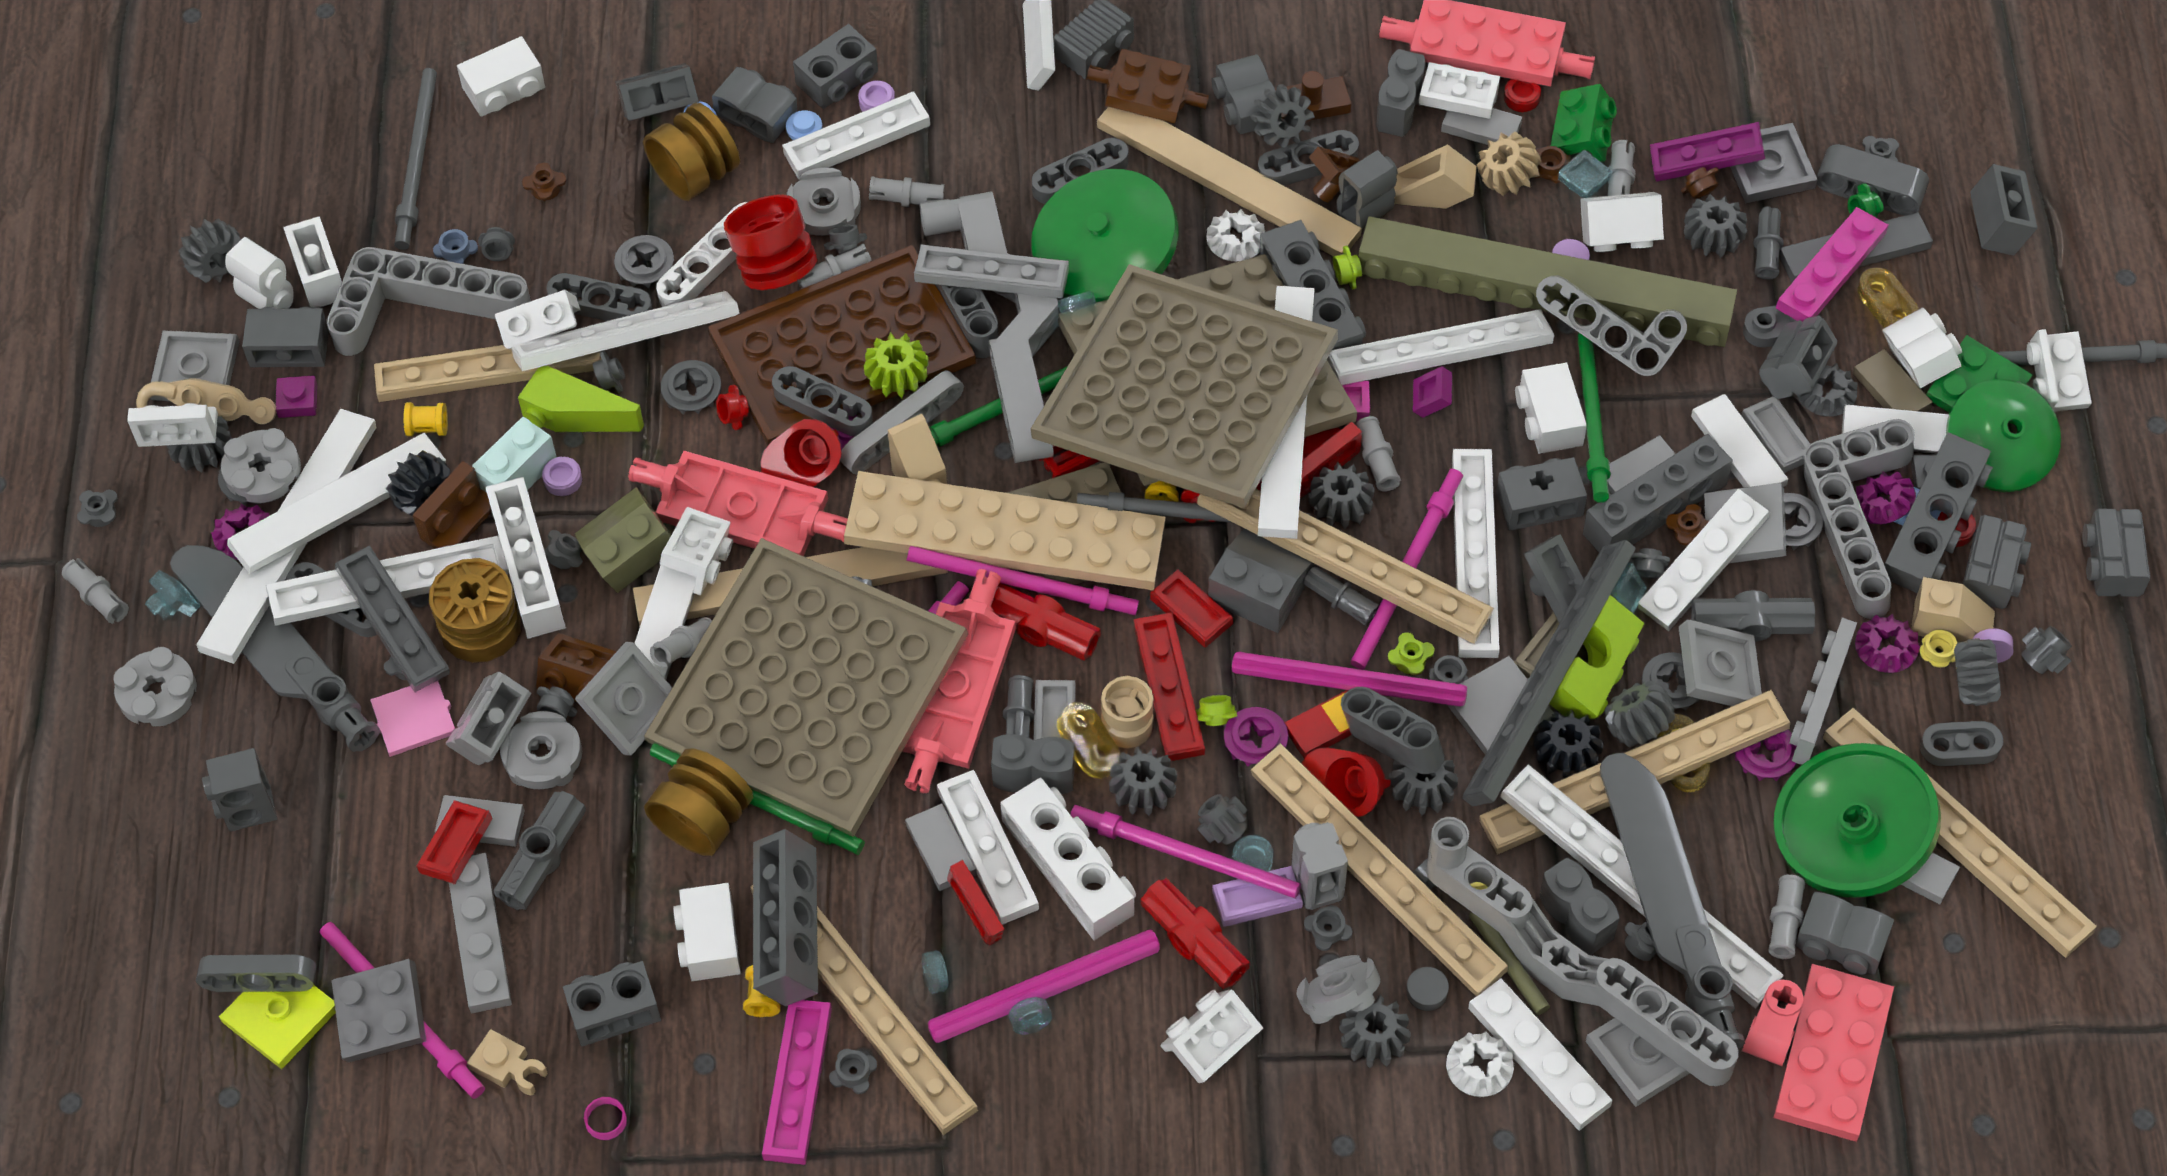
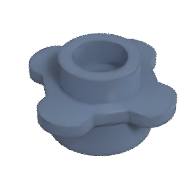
M452 229L440 236L439 244L434 246L433 253L437 258H444L449 262L464 264V260L470 254L477 252L478 245L476 241L468 240L465 232Z

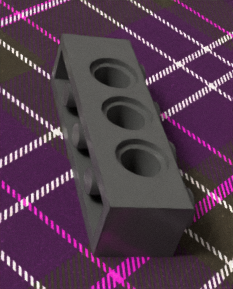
M1302 220L1261 233L1259 256L1263 254L1267 256L1273 271L1281 280L1283 286L1314 288V292H1317L1314 293L1312 322L1338 329V340L1332 350L1361 345L1363 338L1366 337L1364 324L1359 316L1354 317L1350 310V300L1345 289L1338 288L1329 260H1323L1321 257L1319 243L1315 234L1312 231H1307Z
M1947 432L1884 564L1890 582L1918 593L1923 577L1941 579L1946 565L1940 563V560L1945 551L1953 553L1962 532L1955 530L1960 518L1968 521L1977 502V499L1971 497L1975 486L1984 487L1993 468L1986 464L1991 453L1990 450ZM1956 478L1962 482L1963 487L1954 488L1946 482V479ZM1934 510L1942 511L1947 515L1948 520H1936L1930 512ZM1925 543L1931 547L1933 552L1929 554L1921 553L1914 545Z
M1706 434L1610 495L1606 502L1597 503L1589 508L1583 529L1584 537L1598 552L1601 551L1603 546L1622 540H1627L1632 545L1665 525L1666 519L1670 514H1679L1685 510L1687 505H1696L1704 500V493L1715 492L1726 486L1733 459L1709 434Z
M786 829L753 842V989L784 1006L818 994L816 847Z

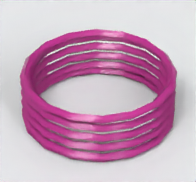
M600 1097L593 1100L584 1112L586 1128L597 1139L610 1140L623 1132L626 1126L627 1116L624 1107L617 1099L612 1097ZM612 1104L617 1106L623 1113L619 1126L607 1133L594 1131L588 1125V1118L591 1112L600 1105Z

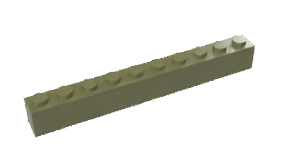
M1368 216L1358 257L1361 263L1362 274L1374 279L1384 278L1403 282L1409 286H1423L1438 289L1445 293H1458L1477 297L1484 301L1493 300L1513 304L1519 308L1541 309L1547 312L1549 311L1539 304L1536 290L1539 283L1546 277L1559 275L1638 330L1646 331L1661 311L1666 309L1679 311L1687 322V332L1683 339L1697 341L1707 346L1725 347L1737 289ZM1559 283L1552 287L1546 285L1544 288L1548 292L1546 300L1548 302H1552L1555 299L1562 301L1566 305L1560 311L1567 315L1570 305L1579 296L1572 292L1571 298L1567 299L1560 293L1562 286ZM1581 304L1576 307L1574 316L1594 322L1596 312L1591 305ZM1673 316L1664 317L1659 323L1660 333L1666 337L1676 336L1681 330L1680 321Z

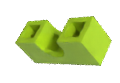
M1610 595L1583 642L1588 653V664L1580 657L1574 658L1549 704L1565 717H1567V713L1571 709L1575 713V718L1578 719L1587 714L1590 719L1599 717L1608 705L1606 699L1612 687L1623 675L1622 667L1628 655L1635 650L1639 643V638L1637 637L1644 622Z

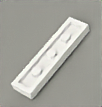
M913 91L783 144V153L800 180V175L808 170L834 166L930 126V117Z
M1737 489L1638 602V608L1666 630L1670 631L1691 607L1692 600L1699 598L1769 518V511L1743 491Z
M969 771L937 784V792L976 868L978 878L1001 924L1003 925L1039 910L1037 898L975 771Z
M1502 978L1469 1002L1468 1009L1496 1039H1503L1504 1045L1509 1052H1512L1514 1060L1579 1131L1611 1107L1612 1099Z

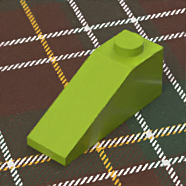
M547 365L538 367L518 396L523 417L539 428L545 427L554 432H641L644 427L640 405Z

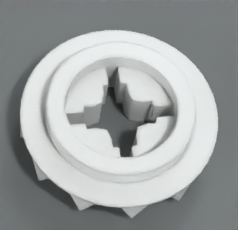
M1242 209L1237 213H1229L1225 210L1222 216L1213 217L1211 225L1207 228L1208 246L1214 254L1228 261L1236 262L1253 258L1260 252V234L1265 232L1264 224L1257 220L1255 214L1246 215ZM1232 227L1239 233L1242 232V243H1240L1239 239H1236L1235 235H1230Z
M1487 1031L1474 1035L1468 1032L1462 1039L1454 1041L1447 1055L1446 1068L1452 1083L1462 1092L1477 1097L1491 1096L1503 1090L1510 1082L1514 1071L1513 1054L1504 1045L1503 1039L1491 1037ZM1474 1051H1477V1054H1480L1482 1059L1492 1060L1488 1062L1486 1076L1479 1066L1471 1067L1470 1065L1474 1061Z

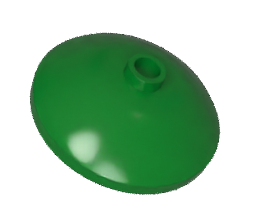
M1992 379L1978 383L1957 399L1948 416L1946 434L1949 432L1991 451L1986 464L1993 468L1984 488L1999 492L2024 490L2043 479L2057 461L2061 447V431L2056 414L2040 393L2021 382L2009 379ZM2008 423H2012L2017 427V434L2011 433L2008 430Z

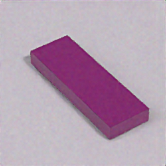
M1759 122L1650 144L1656 182L1686 176L1702 167L1709 171L1715 167L1720 169L1766 159Z

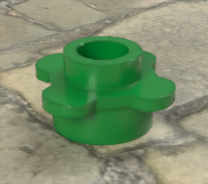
M1865 183L1858 186V193L1850 196L1848 199L1850 214L1858 207L1877 218L1878 214L1883 212L1884 209L1878 194L1870 191V187Z

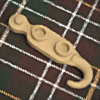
M196 378L173 382H151L144 385L136 399L137 408L147 406L148 400L152 396L165 397L177 406L187 403L207 405V407H215L218 416H222L226 421H233L242 415H247L258 424H267L275 418L277 413L276 406L271 399L260 397L255 400H249L238 388Z

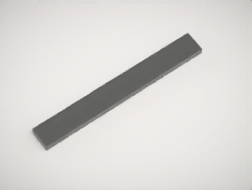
M1627 540L1603 546L1463 794L1462 799L1472 807L1493 803L1496 800L1636 548Z

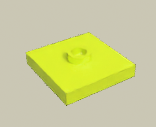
M313 985L307 991L242 992L219 1018L223 1024L282 1070L336 1013L334 1000Z

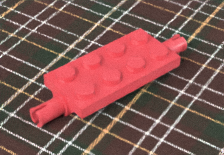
M1424 0L1419 20L1416 19L1415 22L1389 18L1387 16H1383L1379 39L1384 38L1409 43L1411 47L1410 52L1424 55L1425 62L1446 64L1456 68L1486 72L1491 75L1550 87L1553 76H1558L1559 73L1591 80L1595 56L1590 57L1564 52V48L1561 47L1566 22L1452 0Z
M683 451L678 463L668 464L667 467L641 460L638 457L633 460V464H636V466L631 465L629 481L660 489L662 493L661 501L655 513L663 523L677 526L685 509L689 507L730 521L728 538L733 539V543L754 549L760 539L763 538L804 556L812 536L816 533L844 542L848 518L823 511L828 501V493L825 490Z
M977 570L969 599L964 600L962 604L954 606L942 602L939 603L936 615L966 627L968 636L902 751L915 755L908 778L904 784L913 791H916L917 787L921 786L920 793H929L930 784L938 762L967 769L970 768L1016 630L1015 621L999 617L993 612L991 607L997 586L1001 581V577L995 572L990 571L987 578L985 577L986 570Z

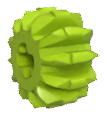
M890 332L887 341L876 338L874 348H867L864 373L867 379H870V385L873 390L882 388V393L885 397L894 391L902 398L906 389L915 392L919 387L918 383L925 382L927 366L929 365L928 356L922 350L919 340L910 342L907 333L900 339H895L894 335Z

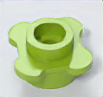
M1343 246L1344 254L1333 256V268L1339 285L1349 283L1353 290L1357 288L1356 277L1362 276L1361 263L1357 255L1351 256L1348 246Z
M1402 633L1398 638L1399 643L1396 648L1389 651L1388 661L1390 664L1396 665L1405 674L1419 675L1424 671L1427 658H1431L1434 655V647L1429 642L1422 643L1416 640L1411 633ZM1412 651L1415 653V655L1410 656L1407 653Z
M1227 695L1204 697L1199 700L1200 708L1196 709L1198 720L1205 721L1206 725L1209 726L1227 724L1229 718L1237 716L1235 706L1231 704V697Z

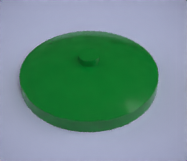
M1125 169L1098 170L1070 181L1047 201L1039 213L1033 228L1031 240L1032 255L1037 258L1069 261V272L1063 298L1075 303L1090 305L1109 299L1129 264L1162 274L1169 265L1176 250L1179 233L1178 220L1167 194L1149 177Z
M1853 743L1833 747L1806 761L1785 783L1774 811L1776 841L1790 869L1797 876L1804 879L1805 883L1821 892L1840 897H1867L1881 894L1910 879L1931 856L1941 828L1939 801L1932 782L1924 770L1907 755L1887 746L1870 743Z

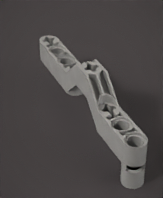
M993 192L919 204L925 236L961 230L966 250L1008 254ZM994 291L1015 302L1018 315L997 339L988 340L992 368L1014 462L1019 463L1053 457V445L1033 439L1031 435V427L1044 407L1032 357L1059 326L1057 298Z
M1445 817L1434 824L1426 867L1429 880L1496 929L1530 976L1562 999L1600 1006L1703 1083L1709 1086H1720L1730 1080L1738 1059V1048L1729 1036L1629 963L1617 958L1607 959L1588 955L1556 932L1525 887L1468 846L1469 830L1462 820L1455 817ZM1481 882L1488 888L1480 890L1473 888L1470 884ZM1649 1005L1656 1010V1013L1646 1014L1638 1006ZM1683 1030L1691 1038L1686 1040L1680 1039L1672 1031Z

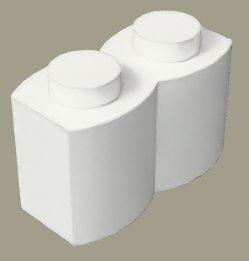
M247 237L242 238L226 254L225 260L227 271L234 276L233 286L236 294L258 309L264 307L289 309L293 302V287L286 280L284 262Z
M1921 308L1882 329L1894 356L1907 370L1919 388L1961 367L1957 355L1962 353V349L1952 333L1945 335L1947 333L1936 313L1930 316L1924 308Z

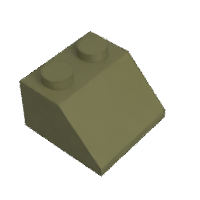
M636 487L577 531L575 536L582 550L602 578L618 593L660 561L662 551L670 539L671 533Z

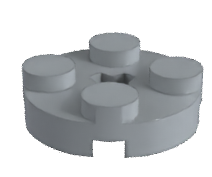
M829 167L814 168L801 174V180L794 186L791 184L787 195L797 200L805 222L804 231L809 233V235H829L828 232L832 228L847 224L855 225V219L861 208L859 188L852 178L850 181L847 177L842 176L840 170ZM821 197H827L828 202H831L826 206L816 204L820 202Z
M272 428L269 430L252 431L238 438L230 439L224 446L225 454L221 460L222 476L230 492L234 495L237 493L245 497L246 501L266 503L276 500L290 490L288 486L295 477L298 479L300 475L301 462L296 447L292 441L285 437L280 429ZM259 461L270 462L265 465V470L262 472H258L256 467H253Z
M157 647L152 651L135 656L115 672L113 679L115 683L114 695L125 717L134 723L139 724L138 721L151 723L152 726H164L181 718L192 705L191 698L194 690L196 692L197 687L195 676L189 664L181 656L173 654L166 647ZM163 682L160 693L156 695L153 691L146 693L151 684Z
M549 711L532 712L521 717V722L516 724L512 730L510 729L500 746L501 759L511 781L516 785L531 789H548L568 784L573 779L574 772L582 758V745L575 727L573 728L572 725L567 723L566 718L560 714ZM545 743L547 749L551 750L543 757H536V754H531V750H537L539 744Z
M1359 955L1344 956L1329 961L1315 969L1318 977L1308 983L1305 977L1299 984L1296 993L1304 1012L1310 1015L1315 1024H1321L1329 1021L1335 1015L1351 1009L1358 1012L1370 1007L1375 1001L1373 993L1380 984V975L1372 959L1367 958V962H1362Z

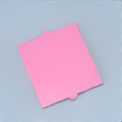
M438 681L417 692H414L411 686L370 699L378 721L376 725L380 728V734L382 733L390 757L449 737L455 729L449 713L451 709L450 701L444 699Z

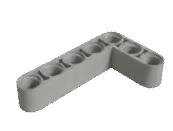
M366 247L358 250L353 255L329 313L327 325L335 350L342 355L352 356L360 353L366 347L385 299L496 319V313L531 302L525 279L514 273Z
M1900 419L1888 420L1816 441L1810 444L1804 453V478L1813 502L1818 506L1823 517L1825 533L1854 607L1859 615L1867 619H1872L1875 615L1881 618L1889 611L1891 582L1851 482L1867 478V476L1881 474L1882 471L1888 472L1902 468L1909 464L1914 453V429L1908 422ZM1897 441L1903 444L1900 446H1894L1889 443ZM1856 452H1861L1866 455L1857 457L1852 454ZM1817 463H1825V464H1828L1829 466H1827V467H1816L1815 464H1817ZM1839 495L1841 496V498L1833 500L1829 499L1827 496ZM1851 527L1855 530L1851 532L1841 531L1840 528ZM1856 559H1863L1867 561V563L1858 565L1854 564L1852 561ZM1868 592H1877L1880 594V596L1871 598L1867 597L1864 594Z

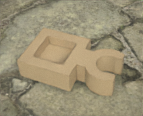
M492 1029L489 1030L467 1062L470 1070L503 1088L506 1087L510 1079L515 1080L518 1088L527 1095H534L536 1090L532 1083L525 1080L526 1077L531 1073H537L542 1077H546L548 1074L545 1065L539 1060L528 1059L524 1061L528 1055L525 1047Z

